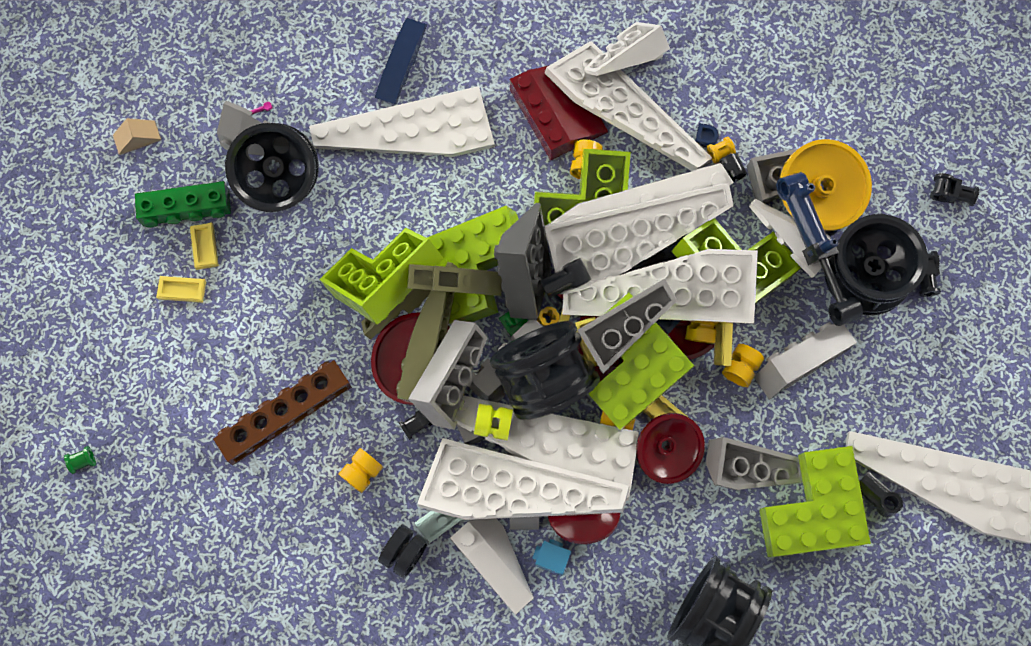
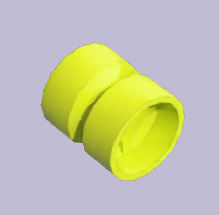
M479 403L474 435L487 437L489 434H493L495 439L508 441L513 409L499 407L497 410H494L492 405ZM493 417L500 418L499 427H492Z

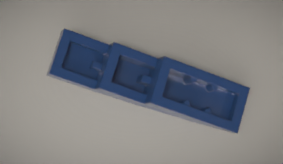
M406 17L389 55L374 98L394 105L397 104L402 87L407 82L411 66L415 64L427 24Z

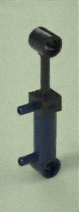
M802 172L778 179L776 184L777 192L780 198L787 202L806 249L802 250L806 262L808 266L820 262L836 300L828 309L830 319L836 326H842L860 319L863 315L860 302L855 297H844L829 261L830 257L839 253L836 247L838 246V240L833 237L827 238L809 194L815 190V185L809 183L808 178Z

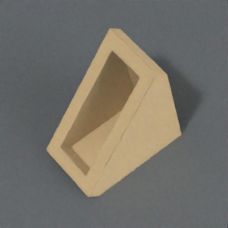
M126 118L113 134L119 155L161 141L154 120Z

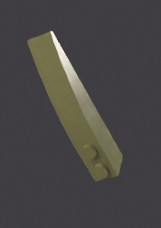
M448 262L447 265L445 266V267L458 268L456 265H454L453 263H450V262ZM431 290L415 324L406 357L402 361V377L397 384L398 399L411 402L408 398L447 334L455 292Z

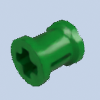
M89 446L72 455L69 453L64 455L65 465L71 474L77 473V470L90 465L93 467L96 465L93 451Z

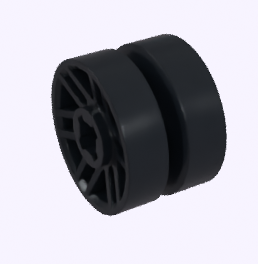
M404 524L400 525L393 533L378 558V562L388 569L395 564L393 572L403 579L413 570L429 543L427 539L419 534L412 538L414 531Z

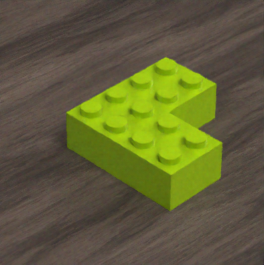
M583 149L579 194L534 191V204H541L544 227L579 203L628 190L631 152Z
M506 205L427 237L444 258L438 266L445 267L450 262L458 268L487 271L497 267L498 259L494 258L495 246L499 245L502 234L518 220L517 212ZM455 292L449 324L452 325L454 320L474 322L498 313L494 295Z
M713 218L683 237L672 252L679 258L707 249H742L719 222ZM774 231L748 249L758 251L755 305L801 269L790 256L793 253L787 246L781 245L778 242Z
M405 228L373 260L351 248L319 280L336 299L378 325L413 290L407 288L409 264L438 266L444 258L428 238Z
M627 293L608 311L619 306L620 304L629 300L633 296L630 293ZM655 322L620 356L624 362L599 382L589 395L617 428L622 430L693 369L694 365Z
M853 446L809 451L799 454L798 458L806 502L759 509L768 557L871 544Z

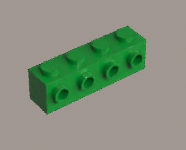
M225 181L135 193L136 219L142 226L153 228L161 223L173 225L179 224L182 220L201 221L204 217L222 218L225 214H231L229 188Z

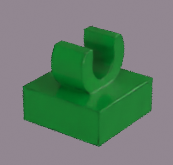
M509 312L499 317V321L510 337L528 321L522 318H510Z

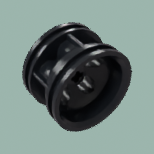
M261 123L245 129L233 140L226 155L225 173L230 188L244 204L259 211L279 212L295 206L309 195L318 178L319 160L311 141L298 129L281 123ZM278 137H284L288 140L289 150L286 153H279L275 150L274 141ZM258 144L263 148L264 156L261 160L255 161L249 157L248 150L251 145ZM294 159H299L304 163L305 170L300 176L292 174L289 169V165ZM272 160L280 164V167L277 168V173H274V170L269 168V165H272ZM252 171H259L263 174L264 182L260 187H253L249 184L248 176ZM284 180L287 182L289 191L286 196H278L274 192L273 186L276 181Z
M886 214L867 215L850 224L838 240V246L836 247L839 253L829 259L844 297H855L862 306L863 315L869 316L884 314L896 308L921 283L928 267V252L920 234L906 221ZM853 245L860 246L864 250L863 258L854 256L852 253ZM879 246L887 247L891 251V257L881 259L877 254V248ZM849 269L853 270L857 274V280L853 277ZM889 270L897 271L901 276V281L894 282L886 277V272ZM824 274L827 288L834 298V295ZM875 285L880 291L869 289L866 286Z
M561 321L533 330L511 341L491 357V366L496 369L495 374L499 378L508 396L509 404L518 419H535L555 413L579 401L598 385L600 377L595 371L593 362L586 360L585 356L580 354L577 349L582 337L577 332L575 322Z
M714 555L704 566L688 591L671 624L667 639L671 642L679 640L678 646H749L767 612L772 597V589L768 586L761 588V582L758 580H754L750 585L739 579L735 572L730 570L731 564L728 562L720 564L721 558Z

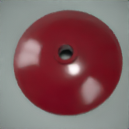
M666 413L652 419L643 428L638 437L636 445L638 464L641 470L656 482L673 484L683 481L696 471L703 459L705 450L704 436L696 422L683 414ZM667 441L666 446L662 447V443Z
M621 513L548 516V520L552 529L561 538L576 544H592L606 539L615 531L619 524Z

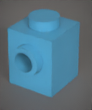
M550 539L549 542L543 541L542 546H536L532 559L536 560V567L563 576L571 551L562 548L563 543Z

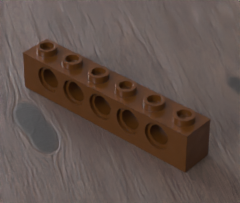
M335 360L331 362L326 361L313 374L302 376L293 387L282 389L273 400H266L261 403L253 413L241 416L237 420L238 423L221 429L217 433L218 436L214 437L213 440L226 461L233 466L352 388ZM320 381H328L324 389H317V384ZM307 393L308 397L304 402H297L300 394ZM282 406H287L286 414L278 416V409ZM262 419H267L266 427L258 429V422ZM242 432H247V438L243 442H238V435Z

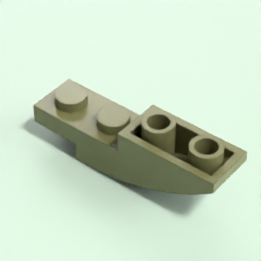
M409 264L408 289L501 296L502 278L496 271Z
M413 289L405 297L404 301L398 304L389 313L388 317L378 325L364 318L361 321L364 335L371 340L392 319L398 317L402 310L410 314L415 308L421 306L431 290Z

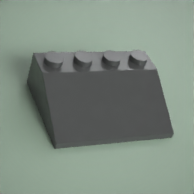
M535 203L502 234L499 245H496L494 249V258L498 259V275L502 278L501 289L502 292H505L506 296L505 307L509 309L510 318L538 319L545 295V289L540 280L551 274L552 267L540 203Z

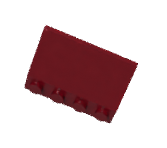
M548 66L527 70L509 79L511 94L551 161L574 150L576 141L594 140L608 133V130L600 117L574 103L545 74Z

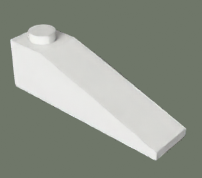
M639 22L634 23L617 36L618 41L615 44L612 43L606 47V53L596 56L583 70L587 74L598 76L660 59L663 57V53L670 49L662 26Z
M754 199L749 206L768 229L772 230L774 228L778 242L781 245L790 247L793 253L790 256L813 278L822 267L820 262L808 266L802 252L806 247L794 219Z
M497 518L470 520L450 537L451 541L515 615L533 599L504 526Z

